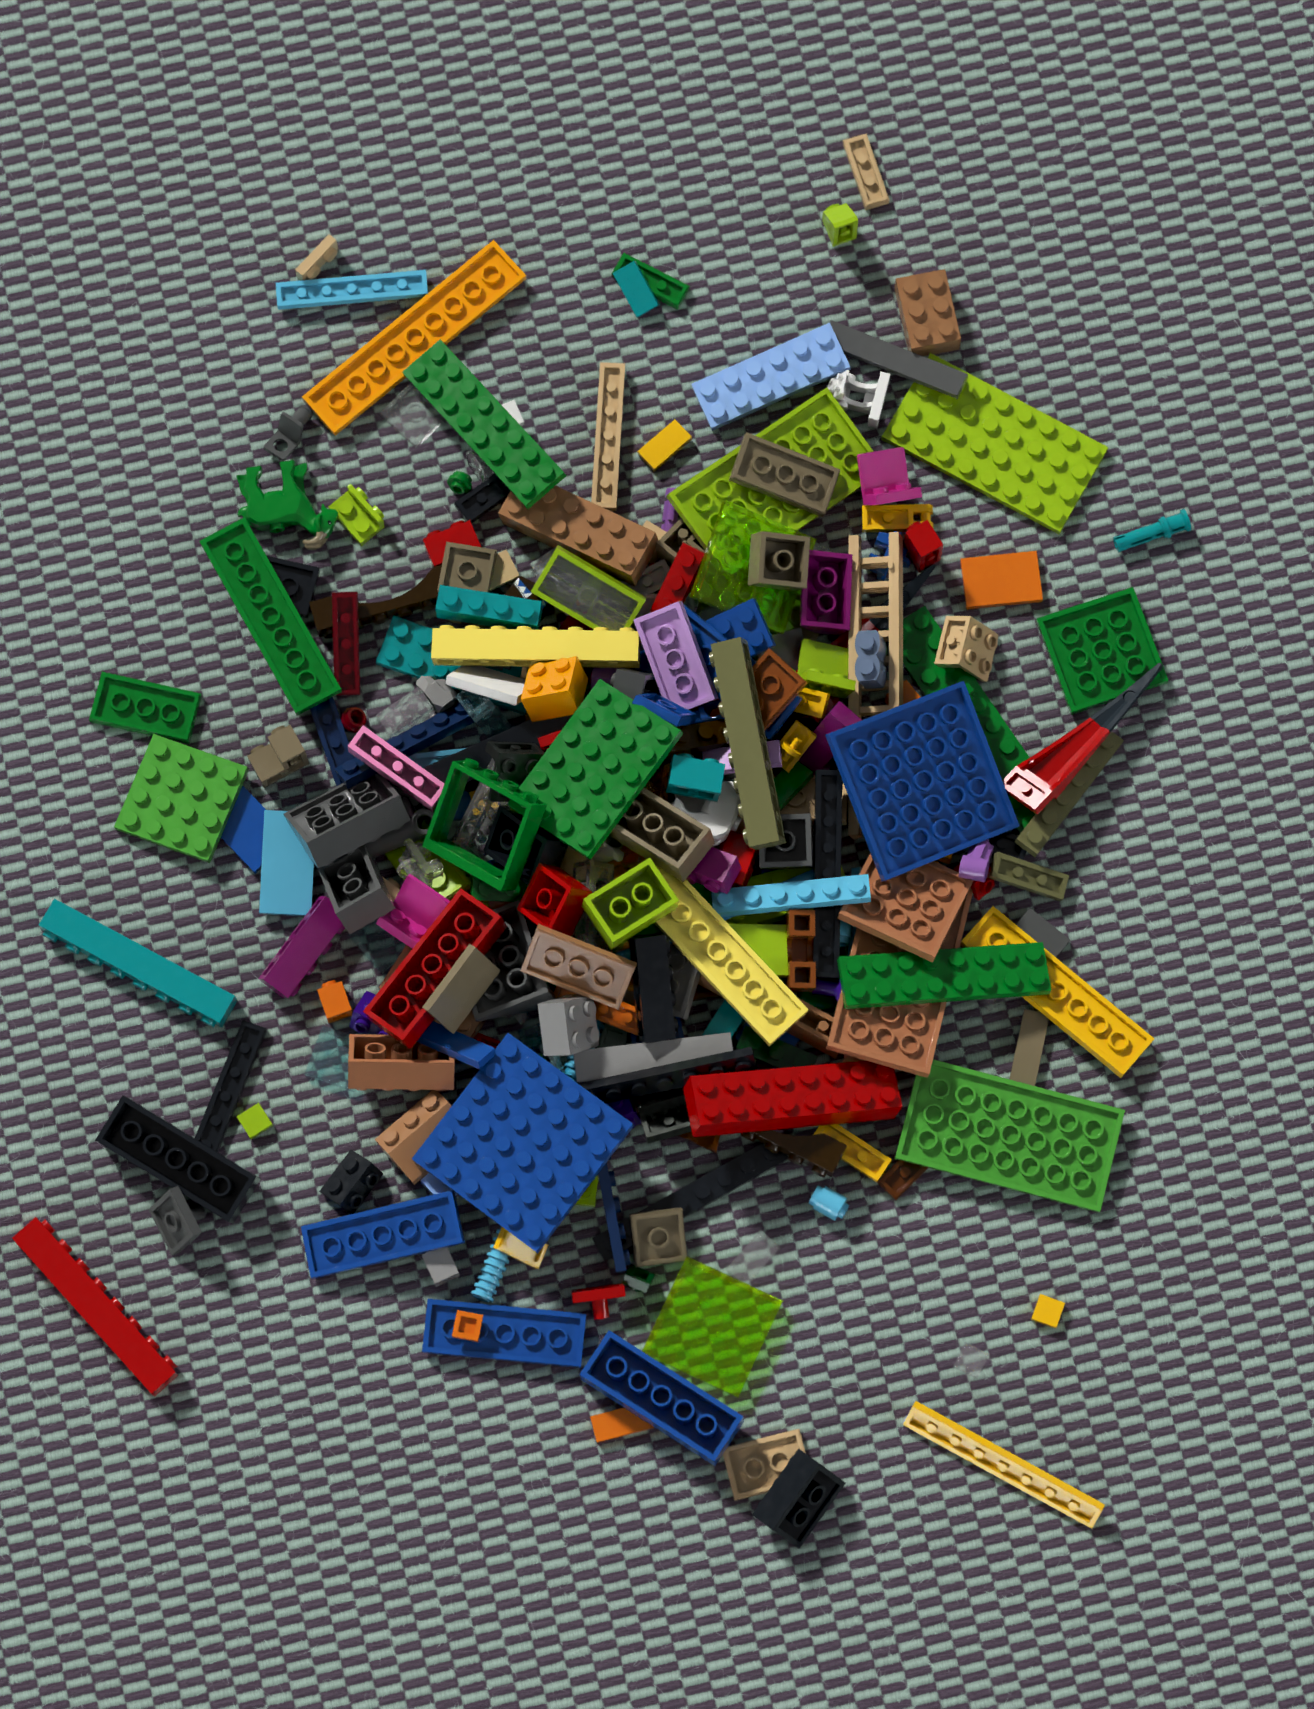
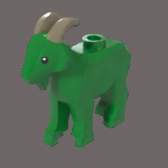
M294 460L280 462L283 489L282 491H269L265 494L258 487V480L262 475L261 466L246 468V475H237L240 491L247 502V506L239 509L237 515L238 517H245L250 527L260 531L269 530L270 533H280L285 530L284 527L299 525L315 536L310 540L302 541L308 550L321 548L332 534L338 519V512L335 509H327L322 504L321 513L316 515L304 488L307 463L295 466Z

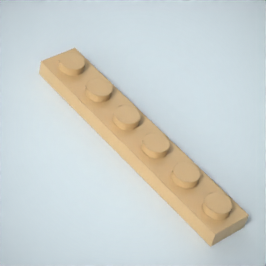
M600 362L591 502L609 511H617L625 363Z

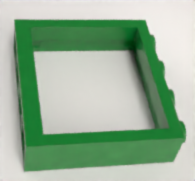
M466 758L461 761H452L422 847L499 891L516 890L547 804L538 800L539 796L535 793L519 789L517 783L499 778L497 772L479 767V763L473 759ZM469 776L526 807L504 871L447 840Z

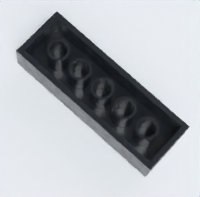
M122 1095L95 1139L98 1143L170 1187L179 1186L183 1195L233 1224L261 1180L260 1177Z

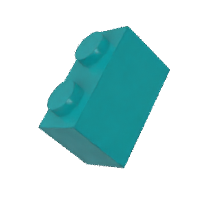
M685 753L673 755L670 763L666 793L717 802L721 794L725 764L719 763L718 760L712 758L704 760L695 759L692 755Z

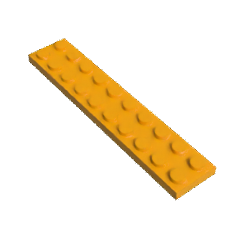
M494 240L491 241L304 394L302 400L336 436L406 378L402 372L438 340L441 339L447 345L527 279L526 274Z

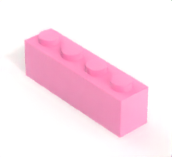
M362 726L349 743L348 752L433 812L437 806L444 783L368 728Z

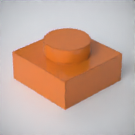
M457 1310L452 1337L479 1342L484 1316Z

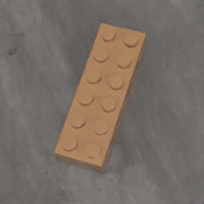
M558 486L552 488L529 509L510 491L498 512L504 525L556 549L557 545L603 572L633 586H636L659 541L656 532Z

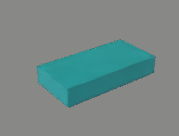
M636 261L627 264L613 273L636 317H640L659 306Z

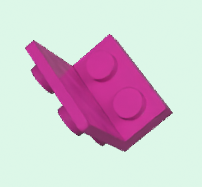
M903 447L857 455L863 505H880L922 497L921 487H911V483H909Z
M409 874L393 902L395 909L385 916L379 917L376 924L413 949L450 901L412 874Z

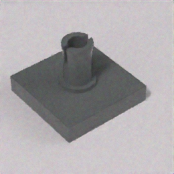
M179 1186L169 1189L148 1209L172 1256L183 1251L202 1233L197 1221L203 1220L206 1217L205 1209L198 1203L189 1207Z

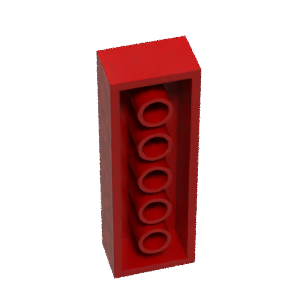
M460 888L363 1011L372 1023L410 1050L434 1020L422 1008L469 944L476 947L483 955L488 952L507 928L502 917Z

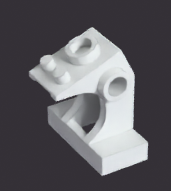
M849 370L841 374L838 373L836 377L829 381L827 386L829 391L844 411L849 409L869 414L868 427L877 429L889 385L890 374L880 372L878 383L865 384L855 381L856 376L849 373ZM850 391L864 393L863 402L849 399Z

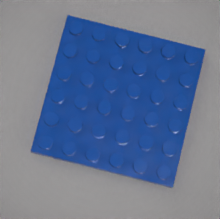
M964 681L825 735L881 882L1020 826Z
M507 1033L496 1047L495 1056L480 1068L413 1156L412 1160L536 1253H539L634 1125L510 1033Z

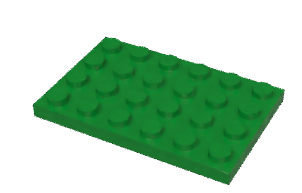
M601 679L598 680L519 787L522 791L535 793L539 796L538 800L547 804L539 827L589 860L592 859L683 735L680 729L644 706L632 704L633 699ZM510 799L507 803L508 806L524 816L526 807Z

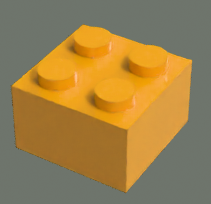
M578 657L560 658L554 661L529 665L521 701L532 722L573 715L583 702L588 677Z

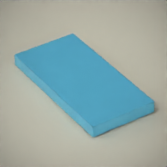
M264 810L259 914L305 916L312 907L314 863L287 822L284 813L288 811Z

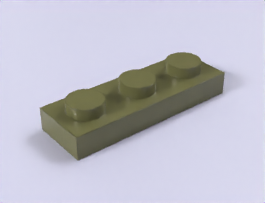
M996 852L994 853L988 878L1062 901L1069 875Z

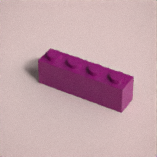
M319 896L258 978L282 998L293 997L297 994L302 986L300 982L305 975L309 976L317 966L315 961L321 954L325 955L332 947L333 943L331 940L335 934H341L345 929L328 897Z

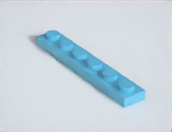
M426 270L276 283L278 310L421 298L428 294Z
M868 874L734 887L730 889L728 894L720 891L718 893L712 892L713 908L721 917L871 902Z

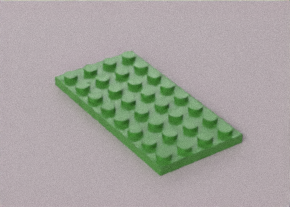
M933 1059L928 1078L919 1075L915 1076L895 1159L1099 1213L1125 1110Z

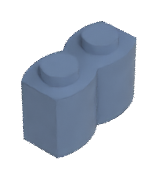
M877 630L858 631L855 639V649L858 654L855 663L856 678L865 689L883 688L887 679L886 667L883 664L887 655L886 642Z

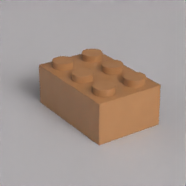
M945 269L896 278L894 290L908 351L921 356H929L930 353L939 354L959 350L961 336Z

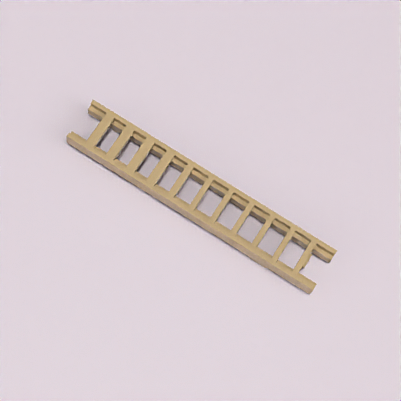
M889 532V556L861 558V537L859 535H849V554L853 555L848 679L855 680L856 684L855 691L848 695V708L860 719H862V716H874L903 704V537L899 532ZM889 568V581L861 583V570ZM889 592L888 606L861 607V594ZM889 617V630L878 631L885 642H889V656H886L883 663L885 666H889V680H886L883 688L865 689L855 675V663L858 658L855 649V639L858 631H861V619ZM889 690V705L861 707V691ZM848 796V835L852 839H858V837H862V830Z

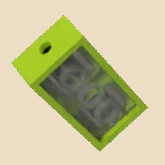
M557 545L531 590V593L590 628L606 627L609 631H619L620 628L630 627L646 601L644 595Z

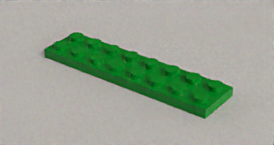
M441 339L402 372L527 509L532 507L566 477L562 469Z
M245 517L200 540L203 550L296 716L341 693V687Z
M1043 942L940 949L933 963L911 952L839 956L837 960L845 1009L1048 995L1052 991Z

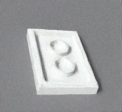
M461 666L448 674L446 678L448 686L515 706L522 702L521 696L526 679L483 666Z

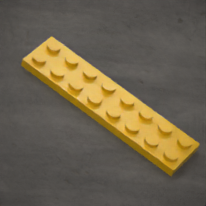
M992 906L963 938L960 946L966 948L1037 943V941ZM1044 948L1052 991L1048 995L1021 997L1118 1077L1122 1078L1155 1038Z

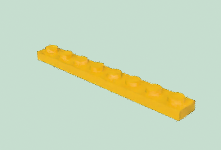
M918 1401L914 1402L903 1423L905 1427L1091 1529L1104 1509L1105 1504Z

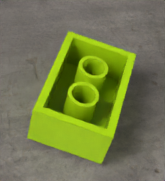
M648 858L584 898L582 908L612 950L676 910L679 900L651 858Z

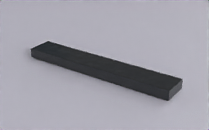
M245 1020L241 1022L195 1136L197 1140L219 1152L267 1033L266 1028Z

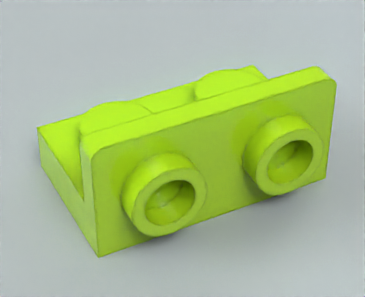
M349 484L347 492L328 506V509H335L338 512L337 520L363 546L385 528L384 515L376 505L370 506L366 501L368 499L367 495L360 487L355 489L352 484Z

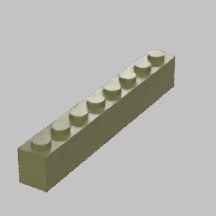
M738 637L711 644L712 652L709 653L712 667H715L717 677H714V685L716 691L720 692L722 701L719 703V711L722 718H725L726 728H724L723 732L725 740L730 744L731 749L728 759L736 775V778L733 779L735 792L740 796L741 804H738V812L745 823L746 829H743L744 841L746 845L749 844V847L755 850L785 844L786 840L748 641Z

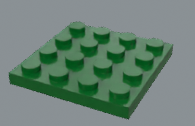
M1133 587L1036 619L1071 715L1111 702L1155 665L1162 663ZM1164 667L1145 690L1168 683Z

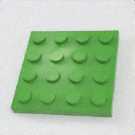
M153 734L114 828L120 832L210 863L249 768Z

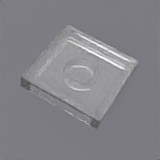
M411 383L380 412V416L416 449L445 421Z

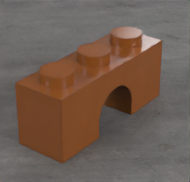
M789 909L784 914V925H787L788 977L785 978V985L792 992L811 993L816 988V962H813L812 945L815 937V910Z

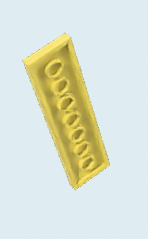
M656 866L678 898L679 903L676 910L654 924L764 1042L770 1046L801 1019L809 1009L687 880L682 882Z

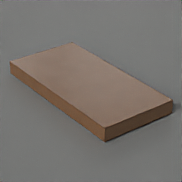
M538 924L520 971L619 1010L637 962Z

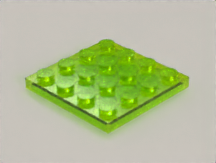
M723 501L689 597L724 612L755 598L769 631L783 635L798 591L748 586L751 534L764 531L810 537L809 550H813L817 539L732 502Z
M686 1256L642 1351L665 1365L739 1398L783 1300Z

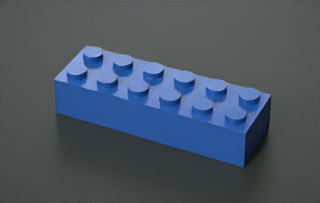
M610 1330L579 1374L582 1381L714 1466H716L744 1423V1416Z

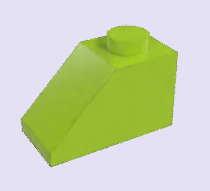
M847 203L842 205L833 204L823 211L822 221L833 247L856 239L858 218Z

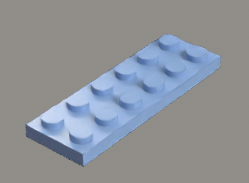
M828 323L691 385L713 431L833 378L838 373L841 374L846 370H851L831 324Z

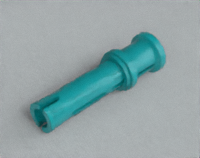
M1182 509L1176 515L1167 518L1162 516L1156 523L1113 537V542L1119 553L1157 538L1169 539L1172 534L1184 530L1189 532L1192 530L1187 512L1185 509Z

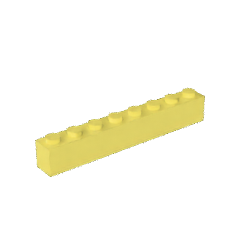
M441 625L439 628L432 629L431 659L434 665L529 667V665L539 662L544 663L560 658L577 656L582 667L640 668L641 639L638 631L630 627L620 628L619 631H609L606 627H596L594 630L569 627L568 630H558L556 627L546 626L542 630H532L528 626H518L516 629H506L504 626L480 629L479 626L469 625L465 626V629H455L451 625Z

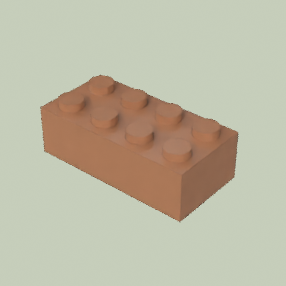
M349 1034L348 1089L361 1091L367 1089H382L385 1091L408 1089L410 1091L436 1090L439 1092L454 1090L455 1058L419 1042H416L409 1050L390 1035Z

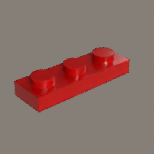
M682 542L649 612L656 611L678 601H682L684 604L707 556L706 553Z

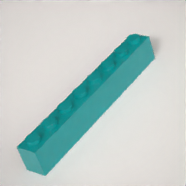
M56 899L52 901L39 923V927L43 931L42 935L55 943L57 939L66 943V949L77 955L79 952L88 955L87 960L99 967L105 964L111 968L110 972L121 979L125 976L134 980L132 984L139 989L146 991L149 988L155 991V996L166 1003H169L171 1000L179 1004V1010L190 1016L192 1013L201 1016L200 1021L212 1028L215 1025L222 1028L237 1003L235 995Z

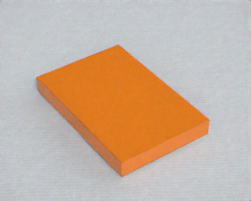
M1037 551L960 559L966 610L1043 601Z

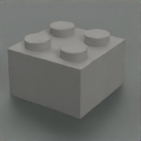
M574 994L561 996L538 1004L544 1056L573 1055L599 1046V1030L597 1029L594 1000Z

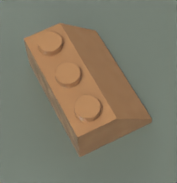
M431 1090L375 1138V1141L386 1156L414 1185L429 1172L414 1162L412 1158L451 1108V1104L436 1090Z

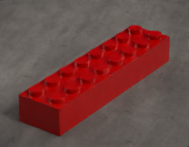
M869 1061L695 1075L689 1077L683 1088L693 1137L894 1119L902 1108L894 1068Z

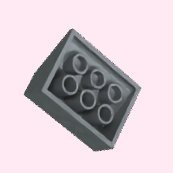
M379 773L349 789L342 783L284 813L287 822L317 868L332 864L335 859L355 852L358 847L368 842H374L383 834L391 830L400 829L405 823L410 821L400 795Z
M520 900L493 910L502 917L507 928L484 956L501 971L472 1009L477 1022L531 1012L538 1009L539 1003L555 999L551 983L520 971L535 933L529 918L517 910Z

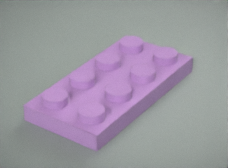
M682 601L633 620L662 697L688 710L718 699Z

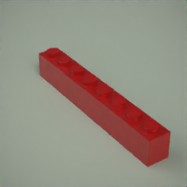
M35 1217L12 1239L154 1397L179 1376L174 1371L178 1366L168 1355L164 1358L161 1357L156 1351L160 1346L150 1335L146 1339L139 1332L143 1327L133 1316L129 1319L126 1318L121 1312L125 1307L115 1296L111 1300L104 1293L108 1288L99 1278L96 1277L94 1280L90 1278L87 1274L90 1268L81 1258L76 1261L69 1254L72 1248L63 1238L59 1242L52 1235L55 1229L46 1219L40 1222Z

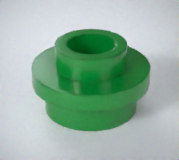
M456 471L447 480L448 486L454 493L464 494L472 489V479L464 472Z

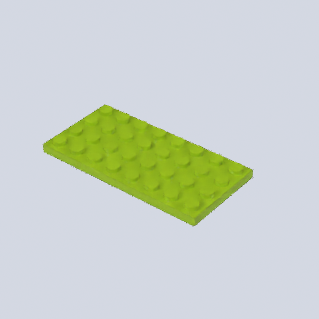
M930 353L929 359L968 374V379L958 399L913 382L884 431L881 440L896 448L903 447L905 453L1060 535L1105 456L1108 447Z
M825 388L755 435L840 469L827 510L861 488L857 455L874 452L828 388ZM740 446L666 496L725 579H728L749 564L751 534L764 531L792 535L819 517L729 481Z

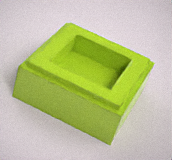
M259 1103L236 1116L251 1140L273 1126Z

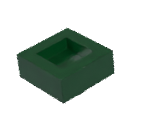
M631 1264L622 1283L628 1285L633 1291L647 1293L655 1274Z

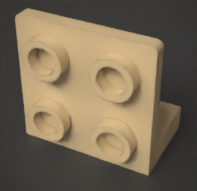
M946 616L934 664L941 668H961L980 681L987 682L998 644V634L971 616Z

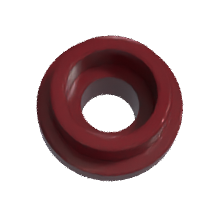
M349 707L343 711L341 721L348 731L356 733L362 726H365L366 715L360 708Z

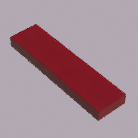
M332 592L334 677L342 689V692L337 695H360L358 592Z

